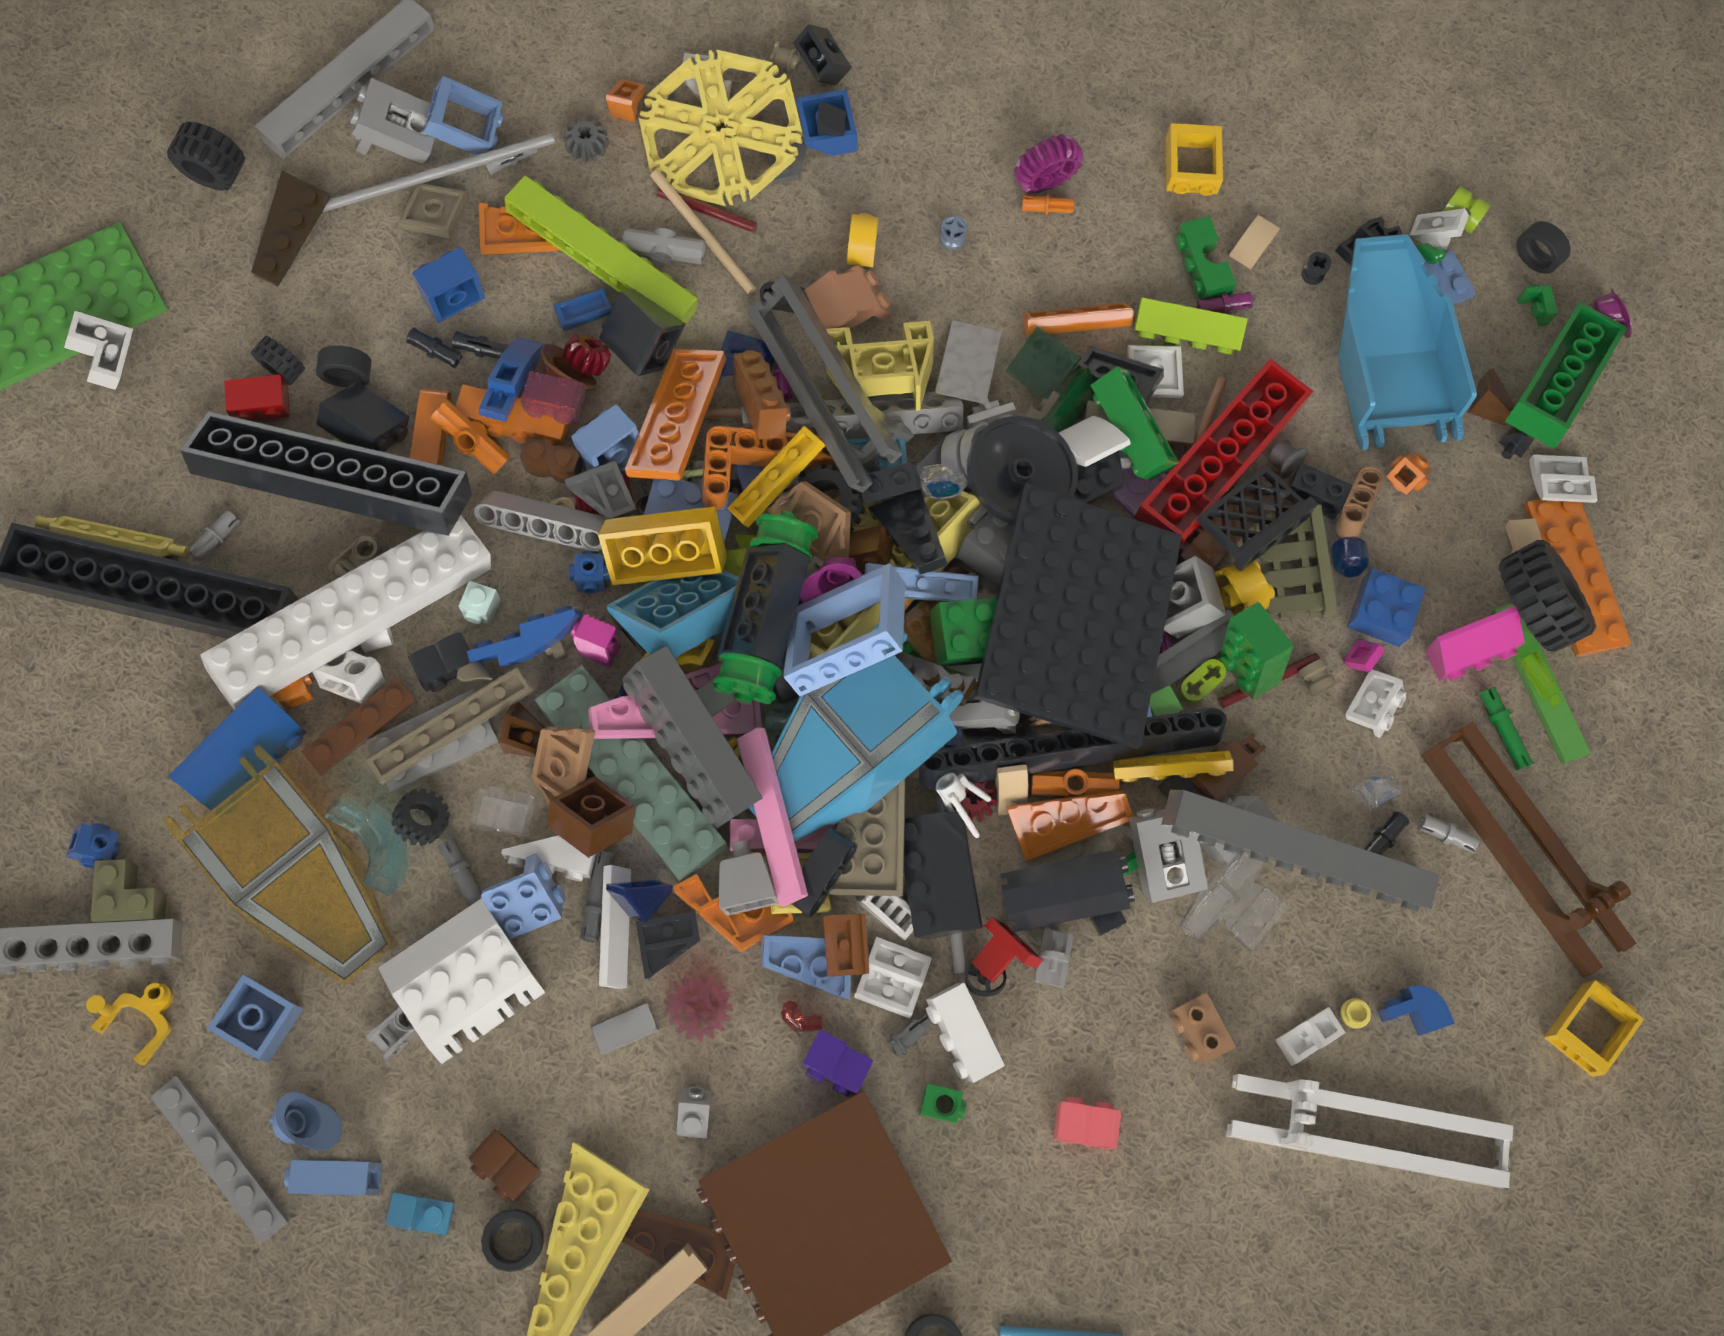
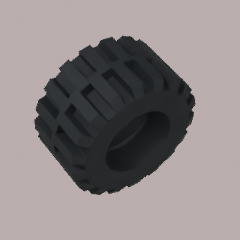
M187 121L182 123L167 150L168 159L183 175L202 186L221 191L229 190L232 187L245 162L243 151L229 137L210 126L198 122Z
M822 464L815 465L816 470L814 471L810 468L805 470L807 475L803 478L799 475L796 479L799 483L806 481L821 492L830 489L839 490L841 494L839 504L851 511L850 532L855 530L852 525L854 523L859 525L861 521L859 513L864 514L865 510L862 505L864 503L860 491L849 487L839 468L836 469L832 464H827V467L824 468Z

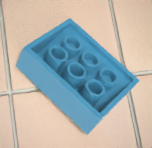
M723 570L722 573L650 581L606 605L607 611L648 654L651 655L667 646L676 659L679 655L699 646L701 642L721 633L725 629L739 577Z

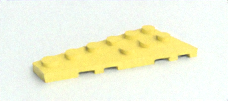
M576 1142L572 1143L570 1153L573 1155L569 1171L566 1170L563 1181L566 1183L562 1201L557 1206L546 1253L549 1255L545 1272L541 1274L539 1284L542 1286L538 1303L533 1308L527 1336H570L650 1190Z

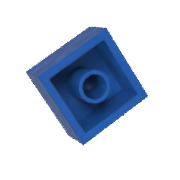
M461 247L444 253L441 258L431 263L423 264L416 271L412 272L421 297L437 323L485 299L478 274Z
M1372 568L1362 579L1347 628L1400 647L1411 636L1426 588Z

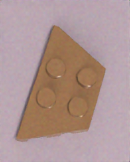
M800 482L787 495L781 496L762 513L779 515L781 511H787L795 514L798 520L816 526L818 538L812 542L810 553L821 561L825 562L827 559L835 556L849 559L851 511L808 482Z
M551 726L541 729L531 779L538 790L543 793L548 805L550 804V799L585 781L596 732L594 729Z

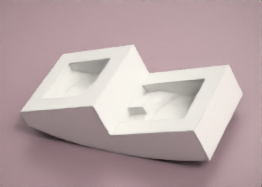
M1327 1007L1281 1035L1275 1041L1290 1065L1293 1066L1345 1034V1031L1331 1009Z

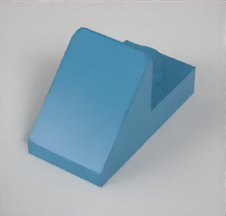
M393 1192L386 1224L407 1230L448 1235L455 1203Z

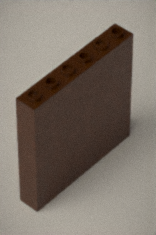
M864 1091L698 1180L701 1187L696 1189L704 1207L710 1204L715 1214L710 1220L718 1236L724 1233L729 1243L724 1249L732 1265L738 1262L744 1273L738 1276L746 1294L753 1292L758 1302L753 1305V1309L760 1323L762 1324L767 1321L772 1331L767 1336H823L952 1262Z

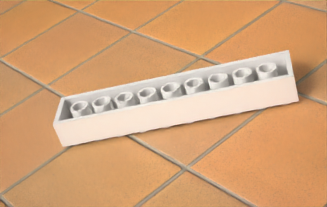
M460 515L449 536L425 530L200 654L204 667L234 710L257 687L269 697L491 570V554Z

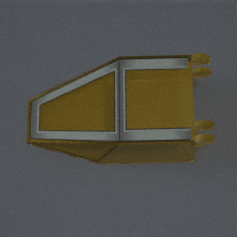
M258 745L254 748L255 754L260 760L265 762L267 765L265 769L258 773L254 765L248 759L242 757L239 762L253 777L251 780L200 820L187 805L183 804L180 806L179 809L182 815L193 824L185 832L179 826V823L170 816L164 819L165 824L227 903L261 935L346 986L394 946L389 930L379 908L362 858L295 778Z

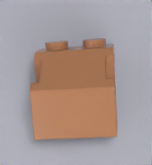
M860 266L851 267L845 273L837 275L835 270L830 271L804 290L825 329L850 327V331H852L871 316L885 321L893 315L888 307L890 306L888 297L883 292H880L877 286L879 283L877 276L872 270L868 271Z

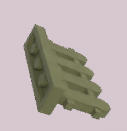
M1317 505L1309 518L1288 534H1297L1298 542L1276 544L1259 557L1260 561L1265 564L1272 563L1273 571L1266 572L1264 577L1267 583L1271 584L1273 589H1276L1277 597L1270 599L1269 607L1266 610L1270 615H1280V620H1287L1288 614L1308 612L1309 617L1317 616V611H1322L1323 618H1334L1337 611L1322 507ZM1266 514L1265 517L1273 518V514ZM1259 524L1255 525V531L1259 532ZM1305 533H1310V541H1306ZM1309 559H1314L1315 566L1310 567ZM1301 560L1302 568L1281 570L1280 562ZM1318 584L1319 592L1314 593L1313 585ZM1305 586L1306 594L1285 596L1284 588Z

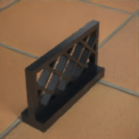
M1264 466L1202 512L1196 521L1236 558L1233 565L1241 572L1304 523L1318 503L1311 496L1303 500L1271 469ZM1265 477L1272 484V488L1261 486L1260 479ZM1244 491L1254 492L1256 500L1244 498ZM1262 494L1272 495L1274 503L1264 502ZM1280 497L1289 499L1294 505H1282ZM1227 503L1238 505L1239 513L1227 511ZM1245 506L1257 508L1258 516L1246 514ZM1264 509L1275 511L1276 519L1265 517ZM1208 517L1222 518V526L1215 525ZM1228 519L1240 521L1241 529L1229 527ZM1247 522L1259 524V532L1248 530ZM1230 535L1242 537L1243 545L1238 547L1230 539Z

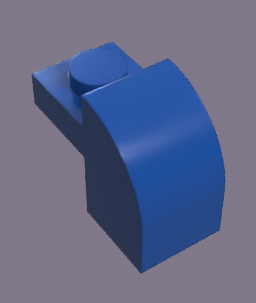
M1411 986L1399 990L1400 997L1384 1002L1386 1008L1377 1011L1381 1022L1409 1013L1418 1036L1455 1024L1444 999L1436 991L1425 986Z

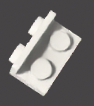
M1372 669L1367 674L1345 714L1346 719L1373 729L1374 736L1381 738L1384 731H1388L1394 721L1393 714L1397 707L1401 708L1406 700L1407 693L1404 690L1403 680Z

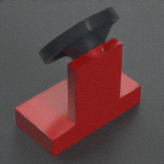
M993 917L989 919L985 927L994 936L965 971V984L972 993L983 997L994 996L1004 989L1007 978L1005 968L1015 956L1023 964L1035 969L1043 961L1015 932L1012 933L1009 926ZM1002 973V983L997 988L991 990L990 984L994 983ZM968 975L977 977V981L985 985L986 991L973 987L968 980Z

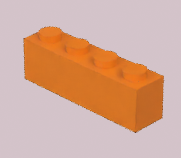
M462 385L455 407L469 420L482 423L488 435L496 438H501L502 436L511 437L514 441L524 444L528 438H538L547 441L552 446H565L572 424L570 409L518 397L507 422L479 414V406L487 390Z

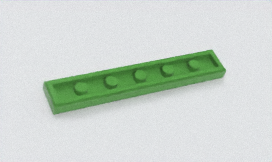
M1511 603L1491 611V614H1496L1515 605ZM1520 617L1524 644L1517 649L1518 654L1513 656L1512 659L1561 764L1587 756L1591 752L1541 646Z

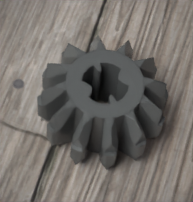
M588 116L585 121H580L576 118V125L568 123V131L564 132L563 137L564 142H566V151L572 154L574 160L582 157L584 163L587 162L588 158L596 162L597 155L604 156L605 148H608L607 130L604 126L600 125L598 119L591 122Z

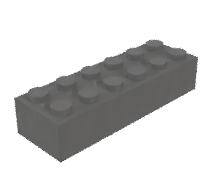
M665 646L638 661L623 677L624 689L628 696L634 698L637 702L643 720L646 723H650L654 729L658 744L662 748H666L671 756V763L674 769L685 778L689 793L692 797L698 799L702 805L706 820L714 824L717 829L760 801L763 797L668 647Z

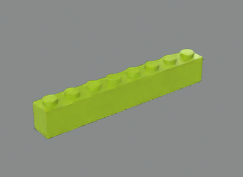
M524 176L505 196L506 212L618 292L635 289L684 323H687L696 312L698 298L690 289L679 286L669 274L658 271L649 260L637 256L624 242L616 241L603 227L595 226L588 221L582 212L574 211L567 206L561 197L553 196L546 191L540 182L532 181L527 176Z

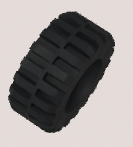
M1536 540L1501 560L1499 571L1501 572L1500 575L1504 581V586L1511 597L1510 599L1517 608L1520 617L1526 623L1529 631L1532 632L1535 639L1541 643L1544 649L1557 652L1593 634L1596 624L1590 606L1569 568L1548 541Z

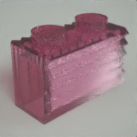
M530 371L521 398L523 411H526L529 416L535 418H542L543 415L553 417L556 422L562 424H569L570 421L578 423L586 397L585 386L582 382Z

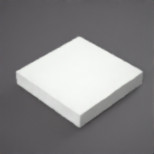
M1128 345L1127 358L1164 369V377L1151 398L1183 397L1181 346Z

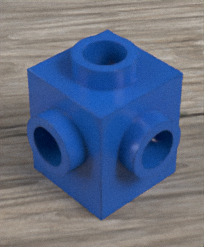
M584 551L582 554H575L574 564L569 566L570 581L575 582L577 591L588 594L606 591V580H610L604 555L595 551Z
M81 823L74 828L66 857L78 860L81 866L94 869L95 861L114 860L120 847V843L116 842L119 833L110 831V827L104 824L92 823V825Z

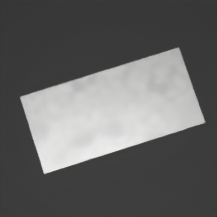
M952 320L935 393L986 404L1001 331Z

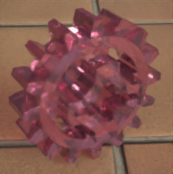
M697 975L694 983L685 978L686 986L682 988L676 984L674 987L678 992L677 996L669 995L668 997L674 1003L673 1006L666 1008L667 1013L674 1014L669 1023L670 1025L678 1023L679 1026L675 1032L679 1035L685 1030L688 1041L692 1039L693 1035H697L698 1041L703 1042L705 1034H708L713 1040L715 1039L713 1031L717 1029L720 1032H724V1027L721 1024L722 1021L730 1022L731 1017L725 1014V1011L731 1010L732 1004L724 1002L730 997L729 992L721 994L720 991L723 988V984L720 982L713 986V978L711 976L708 977L706 982H702L700 975ZM694 989H700L697 995L690 998L685 996ZM711 993L715 994L718 998L720 1009L711 1005L709 1001ZM700 1001H704V1006L709 1012H701L699 1016H695V1010L690 1005H698ZM679 1008L686 1010L690 1016L687 1025L680 1017ZM708 1019L715 1020L710 1026L698 1029L702 1022Z

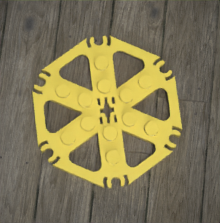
M710 50L707 61H701L699 54H696V65H694L692 56L689 57L647 94L648 99H645L644 103L647 108L652 109L649 112L640 111L641 118H639L651 174L653 171L659 170L663 176L667 177L666 180L676 192L726 206L724 196H726L730 205H733L732 198L736 194H740L743 202H746V190L749 191L750 199H752L796 160L795 156H798V149L792 147L791 144H802L801 136H803L790 79L787 78L785 73L780 78H775L779 73L777 65L773 66V62L716 50L718 58L715 59L714 53ZM733 68L756 74V77L728 101L723 73L726 69ZM687 79H695L698 84L703 108L668 100V96ZM774 99H782L786 106L789 124L787 127H781L752 120V118ZM721 123H724L726 128H722L720 132L717 131L715 126H720ZM668 129L690 135L664 159L658 156L654 137L657 130ZM739 147L773 154L776 157V161L759 178L749 180L745 176ZM713 154L720 182L719 187L716 190L710 191L687 185L685 182L686 177Z

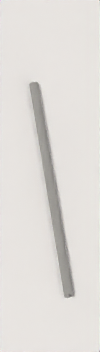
M549 133L331 198L322 213L555 144L553 133Z

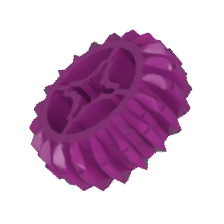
M1059 134L1057 137L1052 135L1049 139H1043L1040 143H1035L1032 148L1027 149L1026 153L1019 157L1020 160L1015 163V177L1019 186L1028 194L1035 192L1039 194L1063 185L1065 181L1071 179L1072 175L1077 174V169L1082 166L1084 157L1081 147L1074 137L1070 135Z

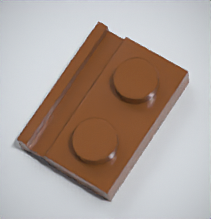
M865 914L823 916L827 977L869 974Z

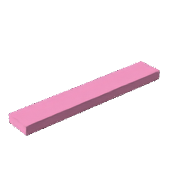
M757 727L737 738L744 769L763 797L754 804L779 906H787L808 896L766 731L765 728Z

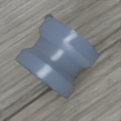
M950 216L943 220L939 240L945 248L955 250L964 244L967 233L965 221L957 216Z

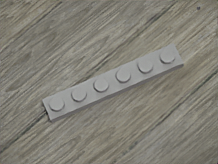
M175 1076L150 1096L260 1243L266 1242L289 1222L179 1076Z

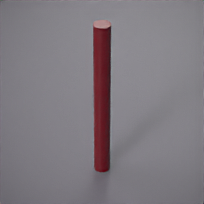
M658 188L657 196L669 200L664 192ZM678 193L692 210L753 233L757 228L758 223Z
M1313 653L1286 666L1281 681L1299 673V670L1310 663L1319 660V655ZM1239 688L1218 698V702L1221 708L1224 709L1249 697L1248 693H1243Z

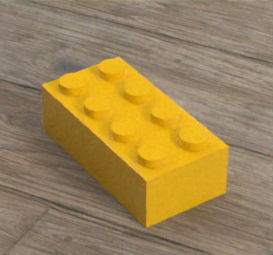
M715 506L606 519L598 534L612 585L722 573L727 560V553Z

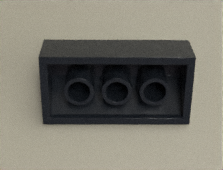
M958 812L922 814L906 818L904 831V875L914 938L934 939L983 928L966 826Z

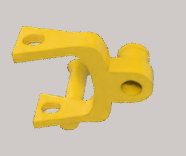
M152 983L145 988L144 995L141 998L133 994L123 993L112 1005L106 1003L102 996L93 995L88 998L86 1009L91 1013H99L101 1016L90 1028L103 1034L124 1007H132L144 1013L153 1022L157 1030L156 1035L133 1058L135 1062L145 1066L172 1030L170 1022L163 1014L173 1002V991L164 984Z

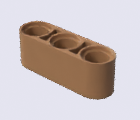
M1366 466L1360 470L1336 524V533L1341 538L1354 540L1360 535L1384 480V475L1380 469Z

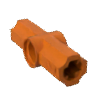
M447 399L431 415L430 418L453 438L454 446L459 452L471 454L493 475L510 458L502 448L487 436V430L482 423L469 420Z
M1079 769L1046 771L1030 774L1029 790L1030 796L1069 798L1119 791V779H1115L1114 773L1083 772ZM1069 779L1077 780L1081 785V790L1074 791L1070 789L1067 781Z

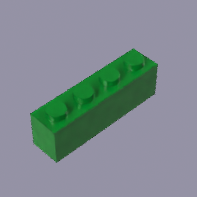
M1116 367L1091 384L1095 393L1093 394L1094 401L1100 408L1104 409L1107 415L1105 420L1117 427L1130 439V445L1121 450L1131 458L1133 462L1131 463V468L1137 477L1152 481L1179 463L1128 370Z

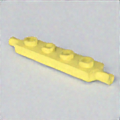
M38 515L35 518L36 527L47 528L51 532L162 558L166 555L186 558L189 554L188 546L174 544V539L67 516L50 518Z

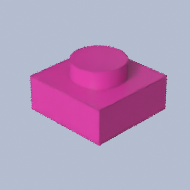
M1357 640L1343 661L1348 668L1370 672L1384 653V649L1378 643Z

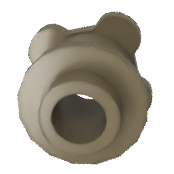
M777 40L771 52L769 62H773V66L777 65L778 68L784 69L788 74H791L792 70L798 69L800 55L797 54L796 48L791 50L781 47V41Z

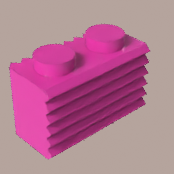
M586 614L581 621H576L571 632L580 656L609 668L611 667L621 646L614 625L610 626L609 623L605 624L604 621L599 622V619L594 620L593 616L589 618L588 614Z

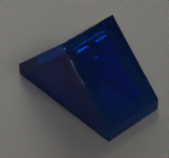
M655 879L606 884V890L629 917L646 923L671 894L673 885Z

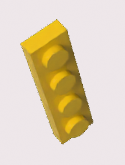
M804 426L727 509L742 524L749 528L757 517L765 511L826 445Z
M1230 751L1136 757L1113 761L1115 779H1121L1123 782H1133L1142 777L1162 780L1170 775L1191 778L1195 777L1198 773L1220 776L1226 774V771H1233V759Z

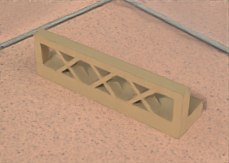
M689 1243L686 1244L594 1326L586 1336H634L708 1269V1266Z

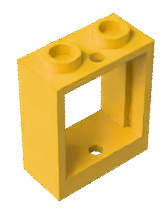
M1171 123L1166 135V191H1173L1177 194H1185L1187 192L1200 193L1204 196L1218 194L1223 182L1222 126ZM1177 147L1212 149L1213 174L1178 172Z
M1596 980L1583 983L1544 1036L1547 1041L1592 1077L1605 1075L1644 1021V1018L1636 1013L1637 1010L1633 1005L1617 998L1612 994L1613 991L1608 985ZM1588 997L1620 1022V1025L1599 1054L1566 1029Z

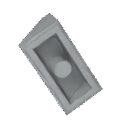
M648 1003L591 1027L602 1056L659 1031Z

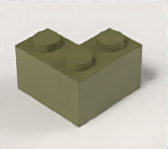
M126 859L95 861L91 922L107 923L165 919L166 893L156 888L136 889L138 866Z

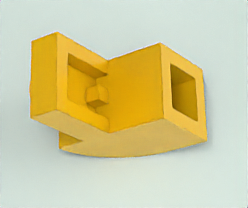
M868 213L852 214L847 254L848 265L873 267L878 217Z

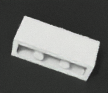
M956 983L926 999L929 1005L926 1008L928 1016L934 1024H938L942 1032L940 1035L942 1045L947 1052H952L956 1061L953 1063V1066L961 1080L965 1079L966 1082L974 1083L1005 1066L965 983Z

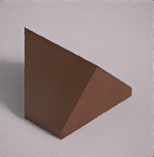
M1492 368L1480 379L1476 389L1477 396L1471 404L1469 413L1506 426L1509 424L1505 420L1515 405L1494 368Z
M518 701L511 705L504 714L498 744L504 753L536 757L540 732L545 727Z

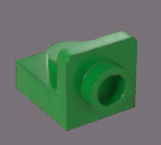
M1539 284L1527 286L1517 298V304L1532 303L1531 313L1533 317H1536L1538 326H1548L1558 314L1551 285L1540 286Z

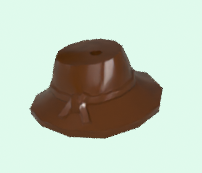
M550 344L543 346L540 354L545 365L541 381L550 392L565 399L577 391L595 389L597 381L593 376L589 377L587 374H580L579 371L572 370L571 366L564 362L565 358L562 356L564 353L563 348Z

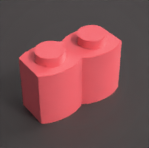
M1066 1097L1065 1102L1057 1103L1053 1140L1111 1150L1117 1149L1121 1111L1114 1110V1104L1096 1102L1094 1107L1084 1105V1099Z

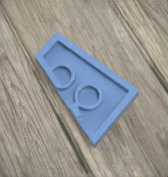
M762 936V967L840 998L850 1000L851 975L827 977L825 938Z

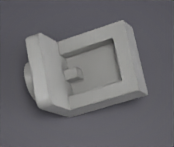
M698 1086L682 1088L678 1106L676 1136L707 1138L712 1098L711 1090H705Z

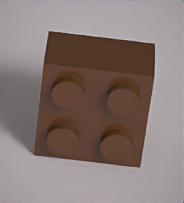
M593 776L550 799L547 827L586 857L590 858L632 833L635 805Z

